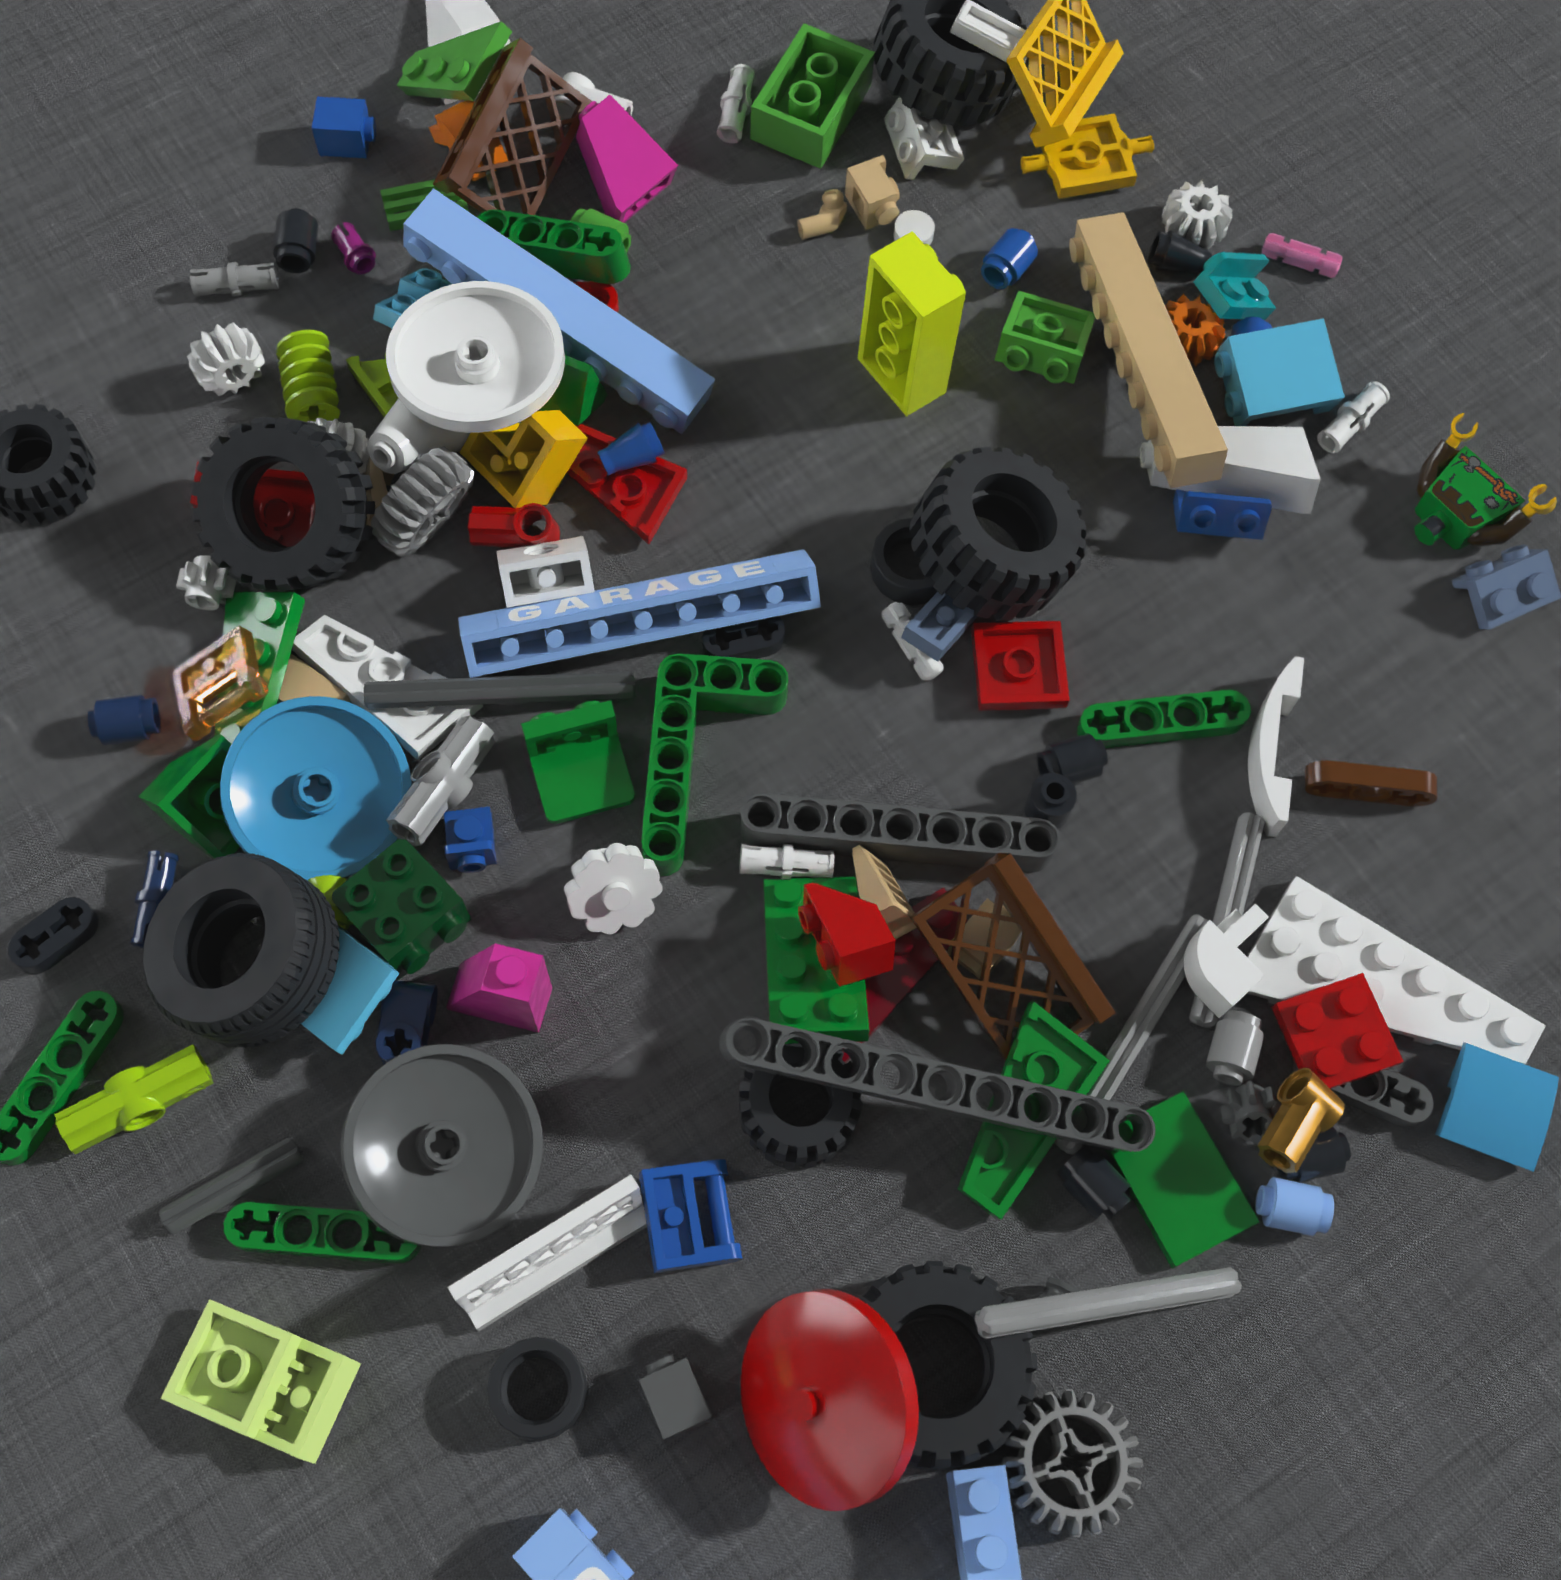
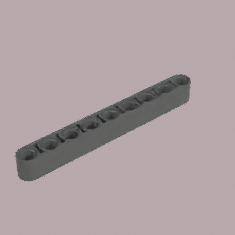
M743 1018L729 1024L722 1031L719 1038V1048L722 1056L736 1066L1118 1152H1139L1146 1149L1152 1143L1155 1136V1124L1152 1116L1146 1110L1137 1106L756 1018ZM739 1028L750 1030L756 1038V1048L750 1056L741 1055L734 1048L733 1036ZM788 1039L798 1041L804 1049V1059L798 1067L788 1065L782 1056V1048ZM837 1050L847 1053L852 1061V1070L846 1078L837 1076L831 1067V1059ZM886 1061L893 1063L900 1073V1080L894 1089L885 1087L880 1079V1069ZM935 1072L942 1075L947 1083V1091L941 1100L935 1099L928 1089V1081ZM981 1084L988 1085L994 1094V1102L987 1111L983 1110L976 1100V1092ZM1030 1094L1035 1096L1040 1104V1114L1035 1121H1031L1024 1112V1102ZM1077 1105L1085 1111L1087 1116V1123L1081 1132L1074 1128L1071 1121V1114ZM1124 1116L1130 1120L1133 1126V1134L1128 1142H1125L1118 1132L1120 1120Z

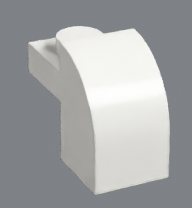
M1256 903L1244 915L1235 909L1218 926L1209 920L1192 937L1185 951L1184 971L1187 981L1198 998L1218 1018L1231 1009L1265 976L1238 948L1241 943L1269 918Z

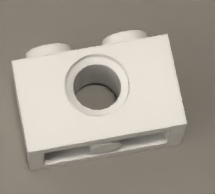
M583 536L496 551L507 608L595 592L588 550Z

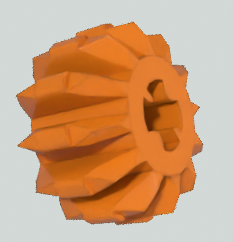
M1182 294L1177 302L1169 300L1165 307L1189 361L1196 367L1202 362V359L1211 360L1225 338L1224 319H1220L1209 304H1203L1200 295L1194 301H1190L1184 294Z

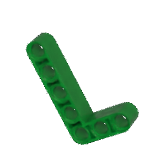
M680 653L671 654L660 663L657 673L641 843L643 859L653 860L661 877L676 873L684 860L697 710L755 715H773L781 711L786 704L789 679L788 672L780 663L763 659ZM674 677H683L688 682L682 686H675L670 684L669 680ZM719 680H726L731 682L733 686L728 689H719L713 684ZM769 683L775 685L778 689L773 692H763L758 689V686ZM673 717L681 718L685 721L679 727H670L664 724L667 719ZM670 758L677 759L682 763L675 769H665L660 766L662 761ZM670 800L678 804V807L671 812H662L656 808V805L662 801ZM659 843H668L675 848L672 853L666 856H659L651 851Z

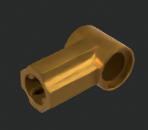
M1309 1068L1295 1071L1282 1083L1277 1093V1098L1282 1105L1257 1145L1260 1149L1258 1155L1267 1164L1277 1167L1285 1173H1297L1319 1133H1323L1335 1125L1345 1109V1103Z

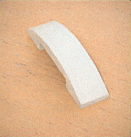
M1296 656L1282 671L1264 699L1253 725L1248 751V779L1256 814L1264 819V832L1267 836L1276 837L1289 818L1292 779L1276 777L1274 772L1280 715L1288 716L1301 696L1304 658Z

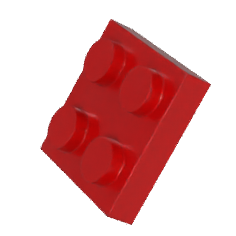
M1061 621L973 623L971 635L979 711L1068 707L1070 697Z
M1364 973L1277 1002L1271 1007L1298 1069L1309 1068L1330 1089L1398 1066L1404 1062Z

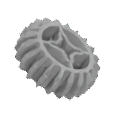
M445 446L431 449L429 453L423 454L417 462L412 463L410 468L401 474L398 481L391 485L390 491L382 498L380 506L375 509V516L371 520L372 534L382 546L400 557L414 554L419 547L423 548L426 542L432 539L448 520L453 518L455 511L462 506L463 499L468 495L469 489L472 487L474 471L471 470L463 458L456 452H451Z
M1073 1389L1063 1391L1061 1406L1053 1392L1045 1393L1042 1396L1045 1412L1034 1401L1027 1403L1026 1413L1032 1422L1030 1423L1024 1419L1017 1431L1023 1434L1022 1437L1009 1435L1004 1443L1006 1447L1017 1450V1457L1009 1456L1001 1459V1465H1005L1006 1468L1017 1467L1018 1476L1007 1479L1008 1488L1014 1489L1022 1485L1025 1491L1024 1494L1015 1500L1014 1505L1017 1509H1022L1033 1502L1036 1507L1032 1511L1029 1521L1034 1525L1041 1523L1046 1515L1049 1514L1048 1531L1053 1535L1060 1533L1065 1520H1067V1530L1071 1538L1081 1537L1082 1520H1084L1088 1531L1092 1535L1100 1534L1102 1532V1525L1099 1515L1110 1525H1116L1120 1519L1112 1506L1113 1503L1125 1510L1131 1509L1133 1501L1122 1490L1123 1488L1138 1490L1141 1487L1140 1480L1128 1476V1469L1142 1467L1143 1460L1138 1457L1128 1458L1126 1451L1128 1448L1137 1446L1139 1441L1136 1436L1127 1437L1122 1440L1119 1432L1126 1428L1129 1423L1125 1417L1116 1419L1112 1423L1107 1420L1113 1410V1405L1110 1402L1103 1403L1096 1412L1093 1411L1095 1403L1093 1393H1084L1079 1406L1076 1404V1395ZM1065 1418L1075 1419L1087 1424L1099 1434L1104 1443L1096 1446L1082 1444L1075 1436L1073 1428L1068 1429ZM1049 1423L1053 1433L1050 1436L1052 1442L1051 1456L1046 1462L1032 1467V1450L1035 1440L1041 1430ZM1066 1448L1070 1455L1079 1454L1084 1456L1093 1454V1458L1082 1461V1467L1076 1468L1080 1472L1077 1477L1073 1470L1049 1471L1050 1467L1061 1464V1459L1067 1457L1063 1453ZM1110 1458L1109 1481L1101 1496L1094 1501L1091 1494L1094 1490L1091 1478L1093 1469L1100 1462ZM1049 1479L1060 1480L1066 1485L1070 1496H1075L1079 1509L1064 1507L1054 1502L1043 1492L1038 1483Z

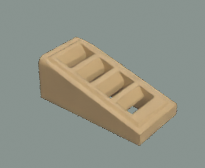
M860 844L852 848L860 899L877 905L895 940L917 928L910 918L915 913L888 866Z

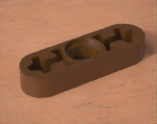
M1331 760L1315 761L1305 767V791L1314 796L1412 807L1430 805L1438 799L1437 776L1429 771Z

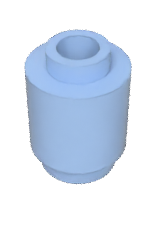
M1272 1177L1267 1186L1261 1185L1259 1187L1255 1210L1256 1214L1262 1215V1221L1266 1227L1314 1236L1316 1232L1327 1233L1329 1231L1334 1215V1198L1332 1194L1323 1193L1322 1188L1319 1186Z

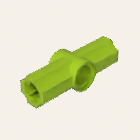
M192 1044L147 1068L136 1066L112 1076L104 1084V1090L54 1114L56 1118L55 1123L70 1151L78 1154L122 1130L126 1132L136 1131L153 1124L166 1113L165 1108L214 1084L205 1060L198 1048Z

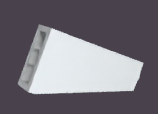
M1218 426L1228 448L1221 479L1170 488L1164 472L1157 470L1154 460V447L1151 440L1143 442L1141 445L1140 465L1141 468H1147L1151 486L1173 490L1179 489L1270 499L1274 509L1311 514L1321 479L1303 427Z

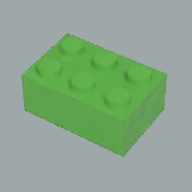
M803 23L751 106L750 139L821 169L871 87L875 52Z

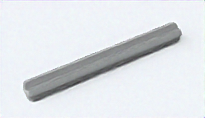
M1245 812L1237 820L1213 918V923L1216 926L1235 909L1243 915L1265 824L1264 819L1259 815ZM1196 994L1194 995L1189 1016L1190 1021L1195 1025L1211 1028L1217 1023L1218 1017Z

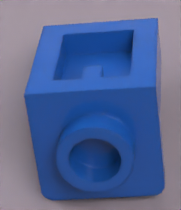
M490 806L444 813L447 844L444 848L450 870L458 869V871L463 873H474L484 870L486 865L497 864Z

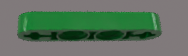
M1235 690L1096 703L1088 706L1083 711L1077 724V734L1080 736L1089 733L1095 740L1100 739L1105 748L1231 735L1243 728L1251 714V705L1242 693ZM1223 705H1228L1230 711L1237 712L1233 720L1229 719L1227 713H1219ZM1178 708L1190 709L1196 715L1197 723L1192 726L1179 724L1174 717V711ZM1143 712L1152 718L1154 727L1148 731H1140L1132 725L1130 716L1133 713ZM1213 714L1210 721L1207 723V715ZM1118 715H1120V724H1115ZM1093 719H1098L1100 725H1109L1106 727L1104 734H1098L1096 727H1089Z
M100 990L90 991L75 1003L0 1111L1 1163L10 1166L19 1165L26 1162L35 1153L56 1122L54 1114L65 1109L119 1030L123 1022V1009L107 992ZM93 1007L99 1010L104 1007L108 1017L104 1021L96 1019L93 1022V1019L88 1014ZM78 1027L94 1037L91 1043L81 1035L74 1033ZM69 1044L80 1045L82 1048L80 1061L71 1068L59 1067L57 1062L59 1052ZM40 1086H50L53 1091L51 1104L41 1111L31 1110L28 1101L32 1091ZM21 1112L29 1119L36 1121V1124L32 1128L15 1118L17 1114ZM6 1133L10 1135L16 1134V1137L21 1140L16 1150L11 1147L6 1149V1145L1 1142Z
M246 1202L233 1207L227 1213L224 1220V1234L227 1240L237 1248L249 1252L400 1264L414 1259L421 1249L419 1245L404 1243L401 1245L400 1251L394 1253L393 1246L390 1243L374 1241L375 1251H368L373 1240V1222L363 1211ZM249 1214H253V1219L258 1223L274 1225L273 1215H279L274 1225V1243H269L272 1235L265 1231H252L249 1239L245 1240L244 1234L237 1230L238 1223L247 1222ZM295 1218H308L312 1224L311 1236L302 1244H290L285 1237L287 1225ZM349 1221L359 1223L362 1228L360 1242L350 1249L339 1248L335 1242V1233L339 1226ZM377 1226L376 1231L379 1234L389 1235Z

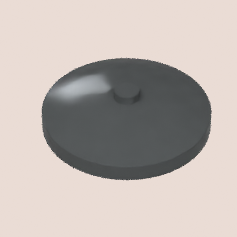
M452 1044L419 1047L407 1051L384 1064L371 1075L354 1097L347 1112L341 1136L343 1173L352 1197L359 1208L376 1226L401 1241L424 1247L441 1248L467 1244L479 1240L505 1225L519 1211L529 1197L540 1171L543 1154V1134L540 1117L536 1105L522 1081L496 1058L474 1048Z

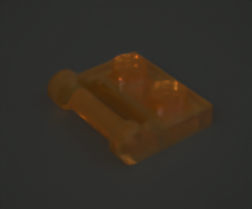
M240 625L172 671L181 726L185 734L195 741L208 735L214 724L247 702H257L269 693L267 683L260 676L252 632ZM238 682L239 686L202 710V705Z

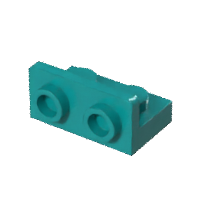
M1217 253L1206 261L1203 266L1204 270L1193 281L1220 319L1259 317L1266 320L1276 309L1268 297L1269 291L1267 287L1255 278L1269 263L1268 258L1264 254Z

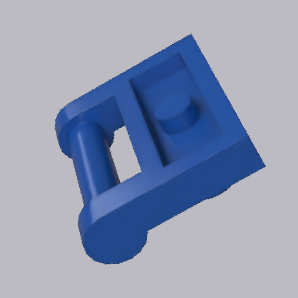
M717 1159L643 1169L639 1173L654 1273L713 1264L722 1265L743 1259L740 1243H735L724 1181V1178L728 1176L726 1160ZM693 1181H705L715 1246L704 1247Z

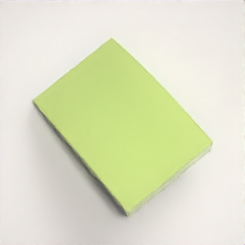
M209 1299L160 1399L296 1458L316 1464L361 1363Z

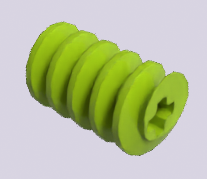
M300 330L292 332L283 337L277 344L278 369L281 375L282 394L286 404L285 412L288 419L316 422L317 418L333 421L340 416L341 411L336 407L339 397L335 391L337 385L333 377L334 368L330 363L332 355L328 349L330 345L327 335L320 331Z

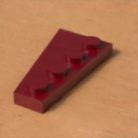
M942 887L911 908L914 913H917L947 891ZM954 901L949 904L952 906H957ZM942 909L926 921L938 938L953 940L959 912ZM917 928L896 939L892 971L865 979L869 1038L898 1004H901L913 991L919 981L939 962ZM942 944L947 952L950 945ZM843 1052L842 1060L847 1063L851 1058L847 1053Z

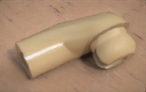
M831 189L822 195L824 205H822L817 215L797 220L798 231L802 240L831 233L838 229L847 211V203L843 201L844 195L840 190Z

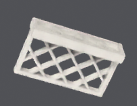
M632 1174L453 1283L448 1289L454 1300L468 1313L476 1329L480 1331L647 1227L638 1184Z

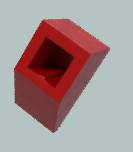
M814 882L804 885L803 905L798 907L801 926L806 934H813L817 942L816 952L819 962L825 971L831 970L839 987L893 970L896 940L876 904Z

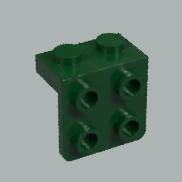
M399 839L391 844L332 894V901L336 907L374 947L378 954L400 973L397 976L398 980L407 973L413 974L424 967L433 951L444 942L450 943L456 940L465 931L467 923L472 920L463 899L405 839Z

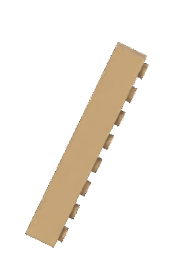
M1125 213L1077 220L1075 238H1071L1069 242L1070 256L1072 262L1078 263L1081 269L1083 289L1090 291L1094 316L1096 319L1102 320L1106 345L1109 349L1113 348L1115 352L1118 375L1127 381L1130 404L1133 409L1138 408L1141 415L1143 436L1146 440H1151L1157 470L1164 472L1170 488L1220 480L1228 448Z

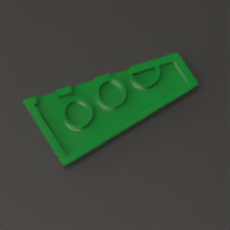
M234 592L233 598H226L215 736L223 735L232 744L240 731L254 717L277 704L306 600L297 593Z

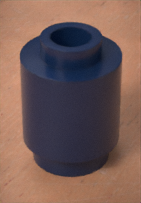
M141 694L97 700L94 710L88 711L87 718L90 734L93 738L99 737L102 745L149 740L152 734H160L161 715L158 703L154 697L145 699Z

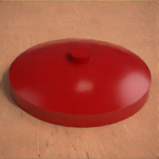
M816 1289L793 1294L783 1298L766 1311L749 1338L741 1370V1401L744 1419L750 1439L761 1462L774 1480L786 1492L804 1504L826 1511L850 1510L882 1497L899 1481L906 1470L918 1433L919 1404L916 1383L909 1359L898 1337L889 1324L870 1305L851 1294L838 1290Z

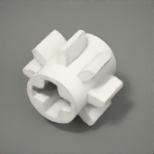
M201 555L195 557L193 563L187 561L185 568H180L176 588L186 590L185 601L190 606L201 610H216L219 608L220 603L226 604V598H233L236 580L227 576L228 568H219L210 559L211 556Z

